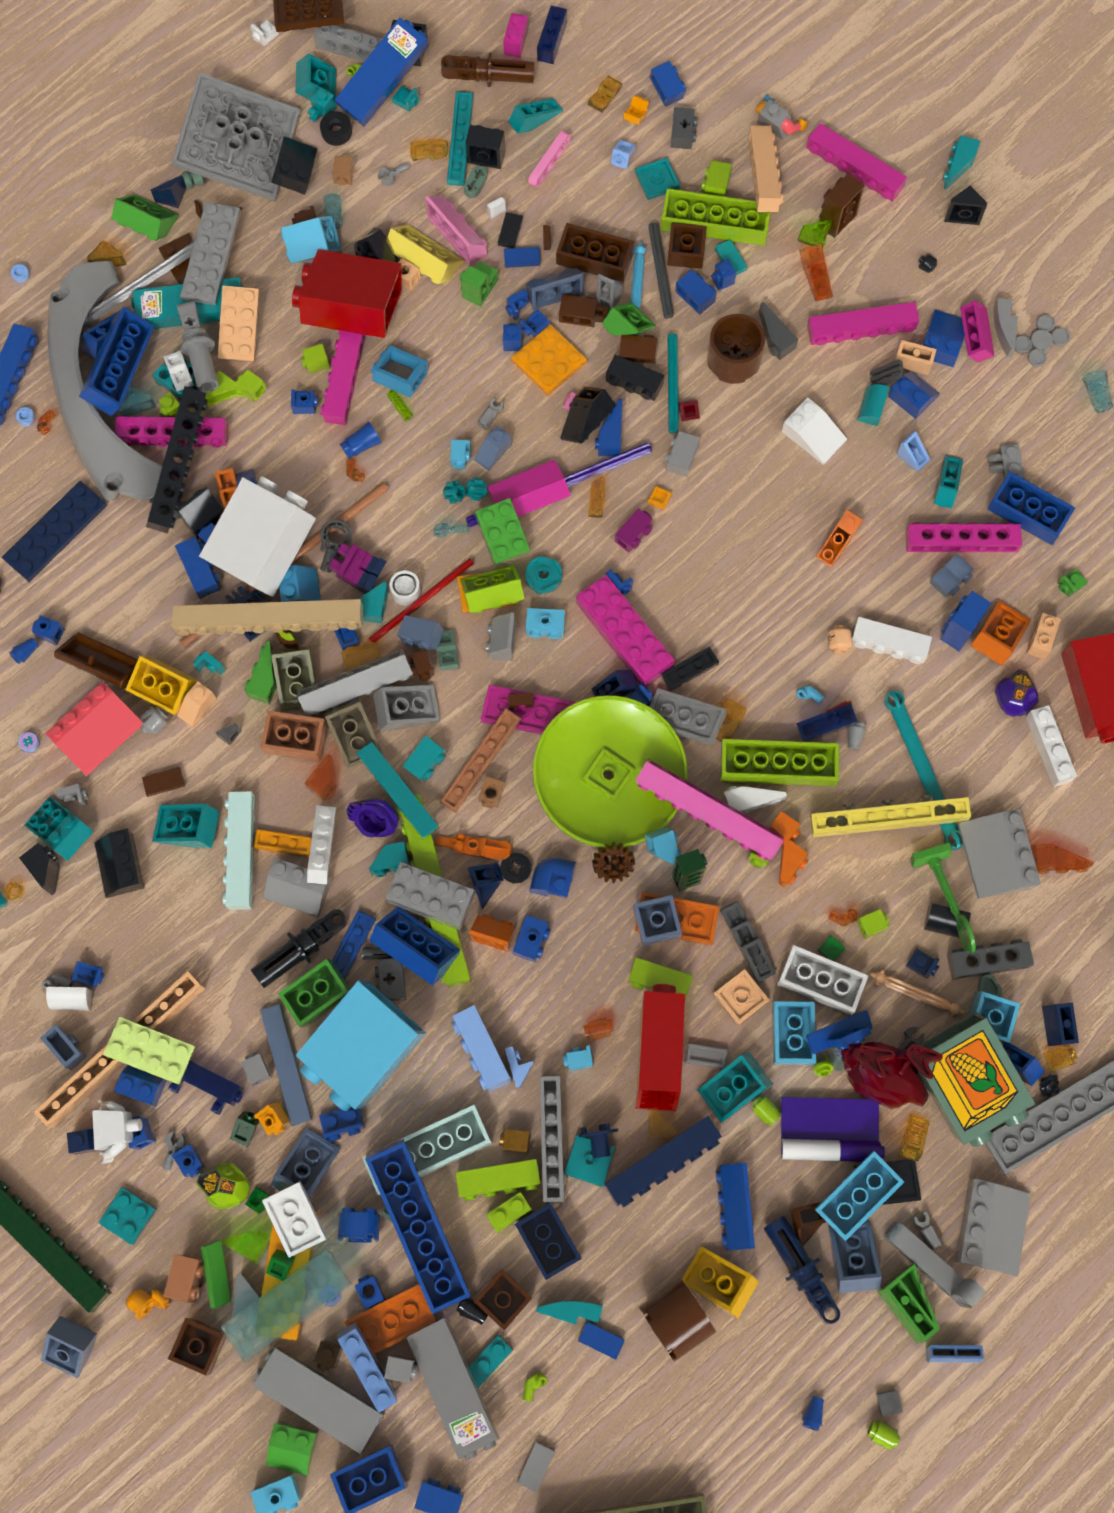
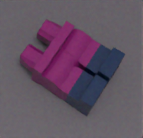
M342 543L337 553L345 557L344 561L341 562L333 558L329 568L336 573L335 577L342 579L347 584L366 594L373 587L387 561L381 558L378 559L365 550L358 548L355 544L351 547Z

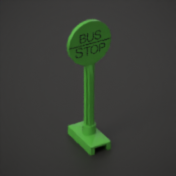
M950 843L912 853L914 860H911L913 869L929 864L930 869L933 870L948 906L956 918L960 940L969 954L974 953L976 945L972 929L966 917L960 914L958 904L941 868L942 864L940 861L951 856L952 847Z

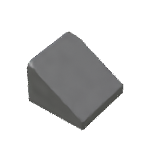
M235 723L217 731L216 734L225 743L231 745L240 734L241 729Z

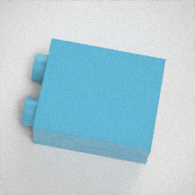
M359 980L295 1056L304 1063L299 1070L309 1081L319 1084L323 1080L333 1089L329 1098L336 1106L344 1111H348L351 1107L356 1110L365 1107L427 1032L368 980Z

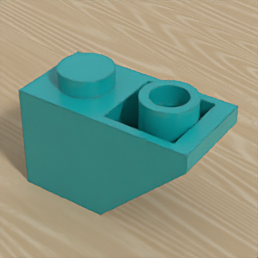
M399 842L385 845L369 867L371 875L383 877L388 872L394 871L396 873L400 862L409 865L405 843Z

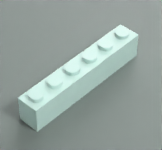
M252 791L229 792L228 798L225 799V808L228 810V817H225V828H228L227 836L224 837V845L227 847V854L224 855V866H227L226 873L223 874V884L226 885V893H223V904L229 910H248L253 907L255 795Z

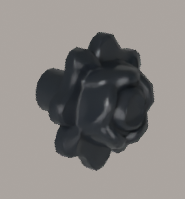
M1049 1075L1041 1079L1039 1090L1043 1097H1049L1052 1093L1055 1095L1060 1093L1061 1089L1058 1087L1059 1081L1056 1075Z

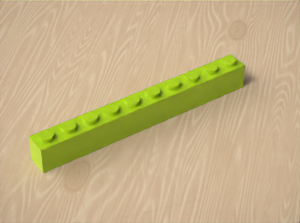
M414 795L424 807L421 795ZM396 806L397 814L403 818L404 824H401L403 836L407 835L409 842L405 843L408 854L412 853L414 859L410 861L411 866L443 878L432 835L429 834L422 839ZM425 917L427 927H432L434 932L461 950L441 978L442 983L447 984L448 988L470 983L471 979L457 929Z

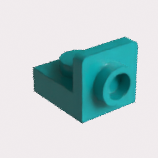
M401 86L392 97V103L409 112L419 102L418 89L416 88L410 91Z
M206 651L203 654H199L193 664L198 672L206 667L213 674L217 672L222 675L226 670L218 660Z

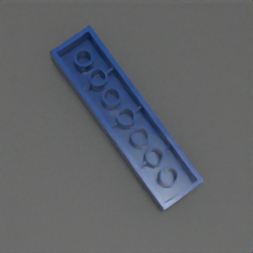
M404 1138L366 1155L365 1160L431 1313H436L470 1297V1290Z

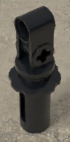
M335 909L314 922L308 929L302 928L298 935L294 936L290 932L287 933L290 938L287 943L250 969L262 987L266 988L298 963L304 961V959L310 964L309 956L314 951L318 952L320 950L319 946L328 942L335 934L346 927L347 918L341 910ZM335 916H342V921L339 924H333L332 921ZM293 951H295V953H293L292 955H290L288 958H286L284 961H282L280 964H278L276 967H274L273 969H271L269 972L266 973L267 970H269L270 968H272L274 965H276L278 962H280L282 959H284V958H285L286 956H288L290 953H292Z

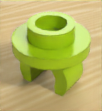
M824 1055V1062H818L816 1057V1063L813 1068L814 1074L821 1077L828 1076L834 1069L833 1064L829 1062V1057Z

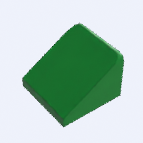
M277 1249L271 1256L266 1273L285 1281L295 1257H288L287 1253Z

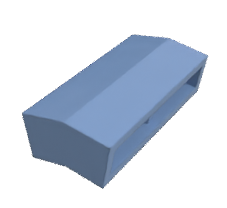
M929 1345L926 1348V1362L982 1363L984 1359L982 1345ZM933 1351H951V1356H933ZM957 1351H976V1356H958Z

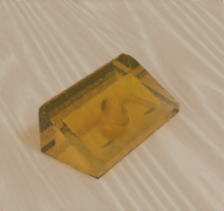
M604 476L591 483L589 517H603Z

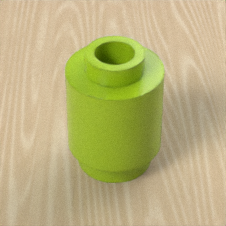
M760 1096L752 1104L754 1107L752 1111L764 1124H768L770 1127L782 1116L778 1112L779 1109L766 1096L764 1098Z
M873 1420L867 1431V1437L871 1438L872 1442L888 1450H891L892 1447L896 1448L900 1440L898 1430L881 1421L876 1422Z

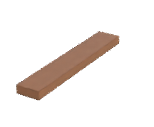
M505 708L440 800L441 804L455 813L459 810L522 720L520 717Z

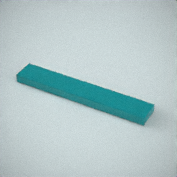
M456 92L447 185L464 186L467 166L465 142L471 125L473 92Z
M372 742L356 752L363 764L422 839L439 828Z

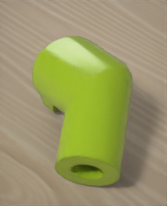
M536 1373L526 1379L522 1400L533 1401L534 1390L545 1386L547 1383L545 1375Z

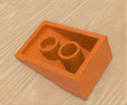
M999 600L970 646L1003 666L1014 652L1031 619Z

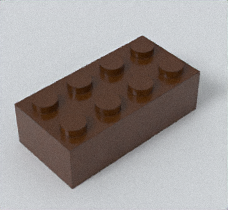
M566 223L556 251V264L572 269L577 268L580 271L594 275L600 274L609 279L624 283L634 254L635 241Z

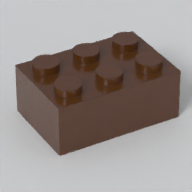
M850 173L840 177L835 187L828 189L824 195L825 199L821 206L822 212L819 215L820 221L818 226L835 238L857 216L865 185Z

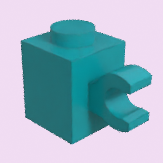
M320 87L310 99L312 107L308 111V114L311 115L309 119L316 122L319 116L323 118L327 113L335 111L337 108L335 96Z

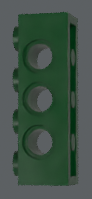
M699 849L675 858L672 876L679 892L701 884L707 860L703 853L700 854Z

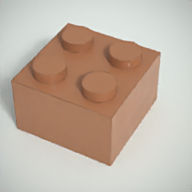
M175 1254L163 1297L186 1303L196 1302V1299H199L203 1287L200 1286L202 1278H205L203 1259Z

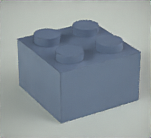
M672 895L633 904L642 947L681 938L682 931Z

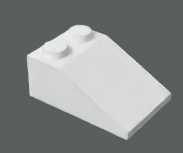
M808 397L786 419L782 428V433L823 465L847 441L845 435L823 409Z

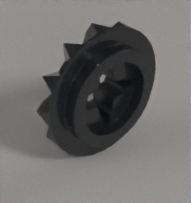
M511 853L508 858L502 860L500 871L506 881L512 884L522 883L528 879L531 873V863L525 855ZM513 861L517 866L522 867L519 869V876L515 871H510L513 868Z

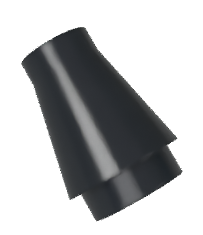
M471 1297L462 1300L456 1309L460 1313L459 1316L481 1325L488 1317Z

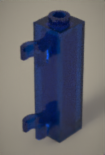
M189 1061L180 1085L171 1082L168 1087L169 1090L178 1094L185 1081L217 1097L210 1111L218 1115L221 1114L225 1103L235 1106L244 1095L242 1092L243 1087L192 1061Z

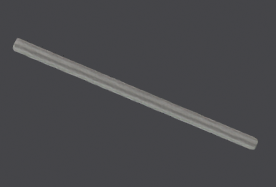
M195 241L96 305L88 315L83 327L132 296L133 290L144 288L191 257Z

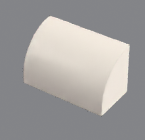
M47 987V1005L50 1010L91 1011L92 990L87 987Z

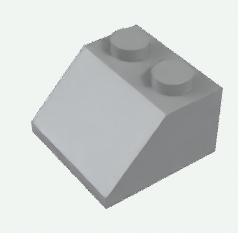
M510 612L493 617L492 624L488 625V635H491V638L486 643V653H489L490 659L512 661L516 628L515 613Z

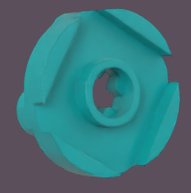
M545 556L534 558L527 565L525 572L527 585L537 594L553 592L562 583L561 566L556 560L546 558ZM540 572L548 573L547 578H540Z

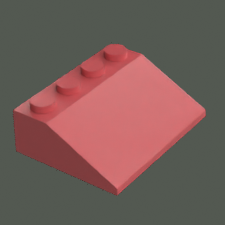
M101 682L45 734L87 776L142 726V721L110 688Z

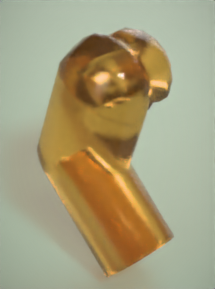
M850 909L844 914H839L832 910L828 919L841 926H847L857 920L858 912L855 909Z

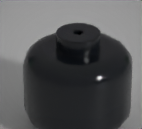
M931 254L922 255L918 260L920 263L919 269L927 273L932 272L937 266V259Z

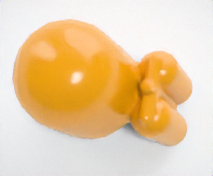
M136 1289L126 1299L127 1308L135 1313V1318L139 1321L154 1306L166 1310L171 1303L168 1298L163 1297L164 1294L159 1290H152V1294L149 1295L142 1289Z

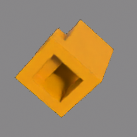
M279 1102L267 1105L254 1115L255 1119L260 1121L268 1136L281 1134L286 1130L285 1126L290 1123Z

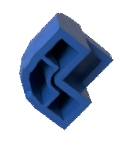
M558 857L543 859L534 870L529 893L549 897V894L567 898L576 862Z

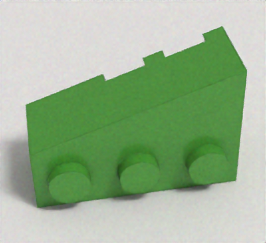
M912 1264L905 1267L877 1292L916 1344L927 1341L940 1328L931 1304L928 1303L923 1283L920 1282L916 1271V1265Z

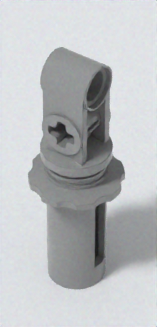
M195 301L177 305V310L184 328L182 335L183 343L180 348L181 353L190 358L197 389L205 393L212 392L219 387L210 354L214 350V340L210 339L207 331L201 327Z

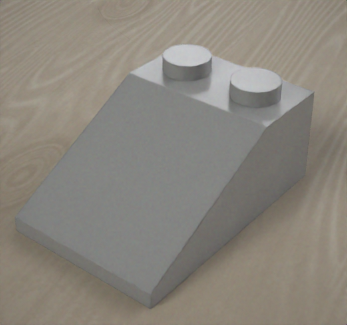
M434 685L381 687L373 694L379 731L398 730L440 721Z

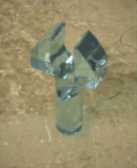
M440 523L435 525L433 529L434 536L446 537L448 533L468 532L469 526H448V523Z

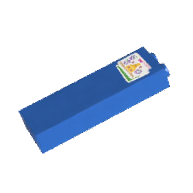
M399 18L335 99L337 105L363 127L429 46L426 39L427 36L421 30L416 31L413 28L414 25L407 19L404 21L402 18Z

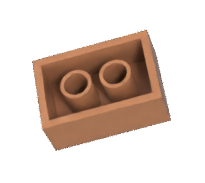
M268 711L260 748L264 754L320 762L327 730L326 721L322 718Z

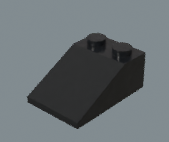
M284 136L271 183L305 195L317 148Z

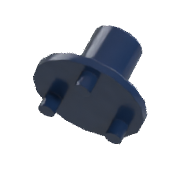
M610 1123L599 1125V1131L587 1133L586 1127H581V1134H578V1137L590 1136L593 1158L611 1156L608 1133L618 1132L619 1130L618 1128L610 1129Z

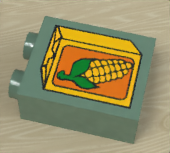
M975 1012L920 1044V1046L939 1052L943 1056L940 1062L929 1064L934 1074L932 1080L926 1078L917 1068L916 1070L954 1137L963 1145L970 1143L972 1147L983 1145L992 1139L993 1133L991 1129L1004 1122L1008 1127L1014 1126L1028 1118L1029 1114L1026 1109L1035 1105V1102L986 1017Z

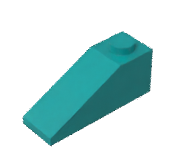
M554 98L515 106L508 122L518 134L532 131L557 116L563 109Z
M945 455L934 504L952 509L959 488L963 459Z

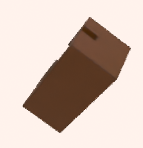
M533 693L508 694L509 709L518 708V705H525V708H533Z

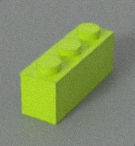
M635 958L628 983L632 984V988L638 990L645 988L651 991L652 986L656 984L673 985L676 987V993L685 994L686 1000L693 975Z

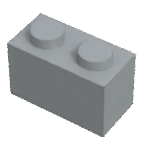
M679 431L677 437H673L671 443L672 452H668L665 459L667 471L688 477L699 447L700 437Z
M393 1354L388 1356L384 1379L405 1383L412 1382L413 1379L417 1378L419 1372L416 1359Z

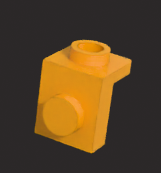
M634 95L631 105L624 112L623 119L631 124L639 125L646 117L649 100Z

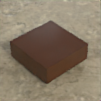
M543 225L544 250L551 249L549 225Z

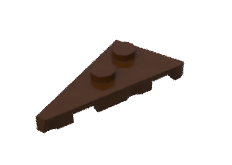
M188 233L159 247L158 249L163 259H168L189 245L191 241L190 235ZM190 257L170 270L178 285L184 283Z

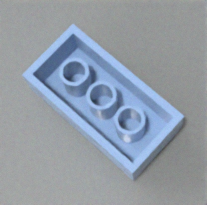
M475 1005L453 1015L455 1021L451 1023L457 1036L462 1035L463 1037L460 1042L466 1054L471 1053L472 1058L469 1060L474 1071L479 1070L481 1074L478 1079L483 1089H488L491 1093L511 1083V1079Z

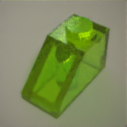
M258 1229L257 1232L251 1230L223 1238L221 1243L254 1263H260L269 1247L270 1240L267 1233Z

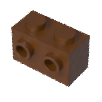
M636 334L621 335L619 356L632 362L656 364L658 338L648 334L644 335V337L637 336Z

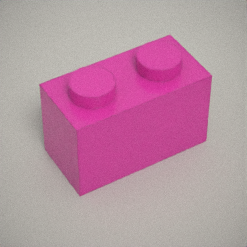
M511 13L503 40L504 55L521 58L528 33V16Z

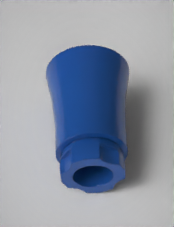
M368 421L359 430L347 437L346 441L340 443V446L350 459L354 455L357 456L382 442Z

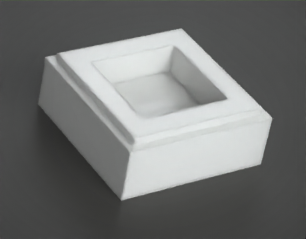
M503 197L487 204L490 219L506 211Z

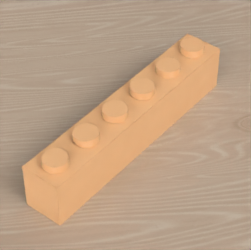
M750 125L748 141L757 212H778L779 205L783 204V193H780L781 181H778L780 169H777L778 157H775L777 152V146L774 145L775 133H772L771 126Z

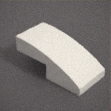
M181 351L164 356L176 391L183 390L184 386H194Z

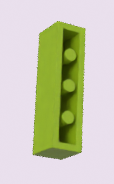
M537 1159L456 1172L459 1198H464V1201L476 1200L477 1195L483 1194L485 1198L497 1196L496 1192L504 1191L505 1195L517 1193L519 1188H525V1191L536 1190L537 1185H541Z

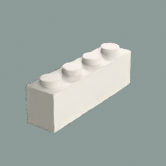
M858 617L852 635L853 644L857 648L872 649L873 652L879 654L887 653L893 658H905L915 664L925 662L932 640L931 636Z
M1049 705L1031 710L1025 718L1053 788L1072 782L1077 777V774Z
M316 805L307 883L327 884L336 807Z

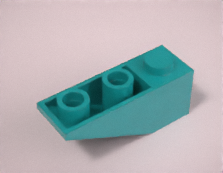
M960 135L958 142H954L951 151L954 153V156H950L947 164L950 170L945 171L943 181L946 182L944 189H948L973 166L980 140Z

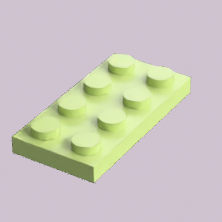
M119 1017L103 1055L180 1085L196 1046Z

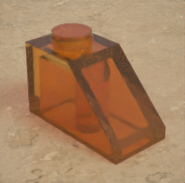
M330 754L325 757L304 783L307 789L324 802L335 794V788L337 787L334 760Z

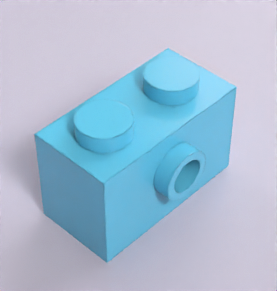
M527 608L526 636L531 638H540L541 636L550 639L564 638L565 610Z
M294 1474L250 1492L257 1513H277V1510L284 1507L288 1511L297 1507V1502L302 1500Z

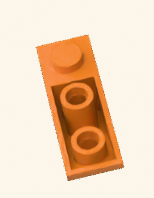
M846 510L816 558L832 567L865 519L851 510Z

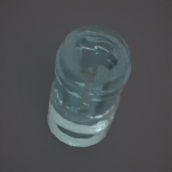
M333 193L327 194L323 198L324 211L326 216L333 215L337 229L342 226L343 222L341 216V197Z

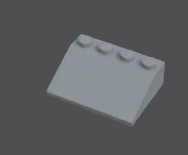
M1020 809L999 812L958 823L978 899L1031 890L1041 884Z
M975 1178L970 1179L956 1262L1018 1277L1031 1194Z

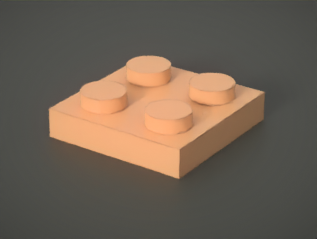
M745 969L713 994L738 1026L770 1001Z

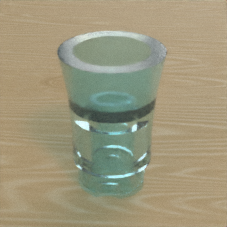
M1099 370L1085 375L1082 381L1088 391L1095 411L1101 413L1113 408L1107 370Z

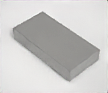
M688 1043L685 1063L724 1069L726 1067L728 1049Z
M535 1442L517 1483L537 1493L555 1451Z

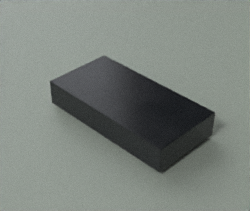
M506 212L498 239V246L516 247L523 215Z

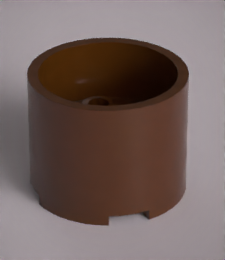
M730 314L715 323L710 334L707 363L709 369L712 370L719 380L730 384H739L745 382V380L758 372L765 344V334L761 325L752 317L744 314Z
M678 1278L639 1306L643 1314H648L645 1316V1319L668 1352L672 1351L669 1355L674 1362L716 1333L705 1312L681 1278Z

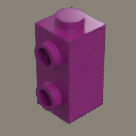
M638 508L615 534V543L628 553L633 548L636 549L641 543V538L644 535L647 536L653 529L651 515Z

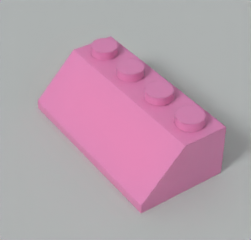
M443 196L425 197L428 219L470 266L487 255L485 240L482 237H478L473 226L466 223L461 213L458 214L451 201H447Z

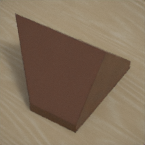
M821 1202L790 1209L796 1236L803 1246L823 1223H826L823 1217L815 1210Z

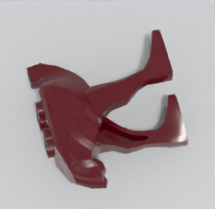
M867 1042L864 1044H850L849 1048L841 1050L844 1070L854 1091L889 1109H896L907 1103L923 1107L928 1100L929 1094L919 1079L916 1068L926 1078L932 1080L934 1074L929 1064L940 1062L943 1059L942 1054L916 1044H912L907 1050L881 1042Z

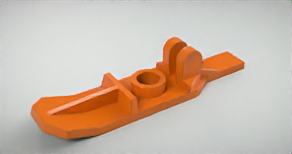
M460 833L456 837L436 836L434 844L435 846L452 848L458 854L500 860L508 858L512 850V846L508 841L471 837ZM474 843L477 846L475 848H471L470 845Z

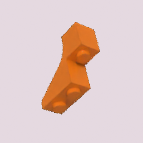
M781 811L771 824L770 829L784 837V841L781 844L779 884L785 888L787 884L792 885L797 878V875H795L796 871L799 868L802 870L808 863L806 857L809 853L791 841H794L799 835L800 831L798 829L801 824Z

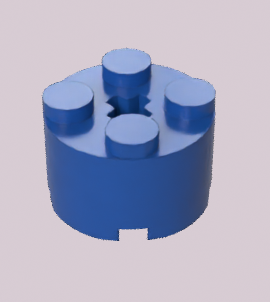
M342 1208V1213H339L337 1239L343 1241L344 1237L349 1238L348 1242L372 1243V1238H374L375 1242H378L380 1215L377 1214L378 1212H375L376 1209L364 1208L363 1212H356L354 1208Z

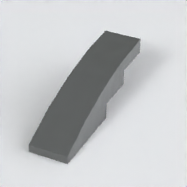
M736 901L720 909L736 944L757 982L759 983L775 975L776 972L760 939L757 938L739 902Z

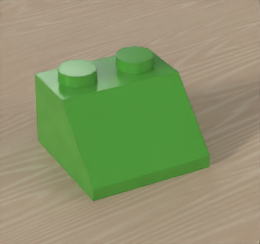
M632 302L612 307L602 323L606 330L614 336L637 334L653 329L656 326Z
M279 1421L274 1423L268 1445L266 1465L307 1476L319 1432Z

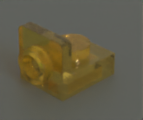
M1069 1044L1043 1053L1050 1072L1076 1064L1075 1059H1078L1075 1049L1073 1047L1070 1048Z

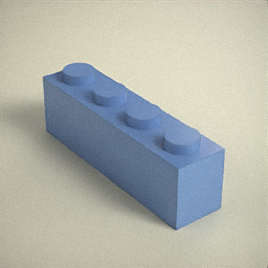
M357 1322L337 1332L338 1342L378 1413L397 1403V1394L389 1379H384L385 1372Z

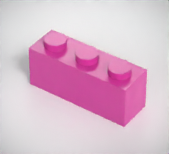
M978 301L960 307L968 356L978 363L994 357L987 308Z

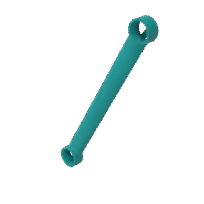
M899 691L889 692L885 697L884 704L893 715L929 801L945 800L904 706L905 699L903 694ZM892 695V697L894 698L896 707L891 706L888 703L889 696ZM956 823L940 824L945 835L944 843H949L948 836L952 834L956 842V846L951 845L952 850H959L963 843L961 839L960 844L958 836L961 838Z

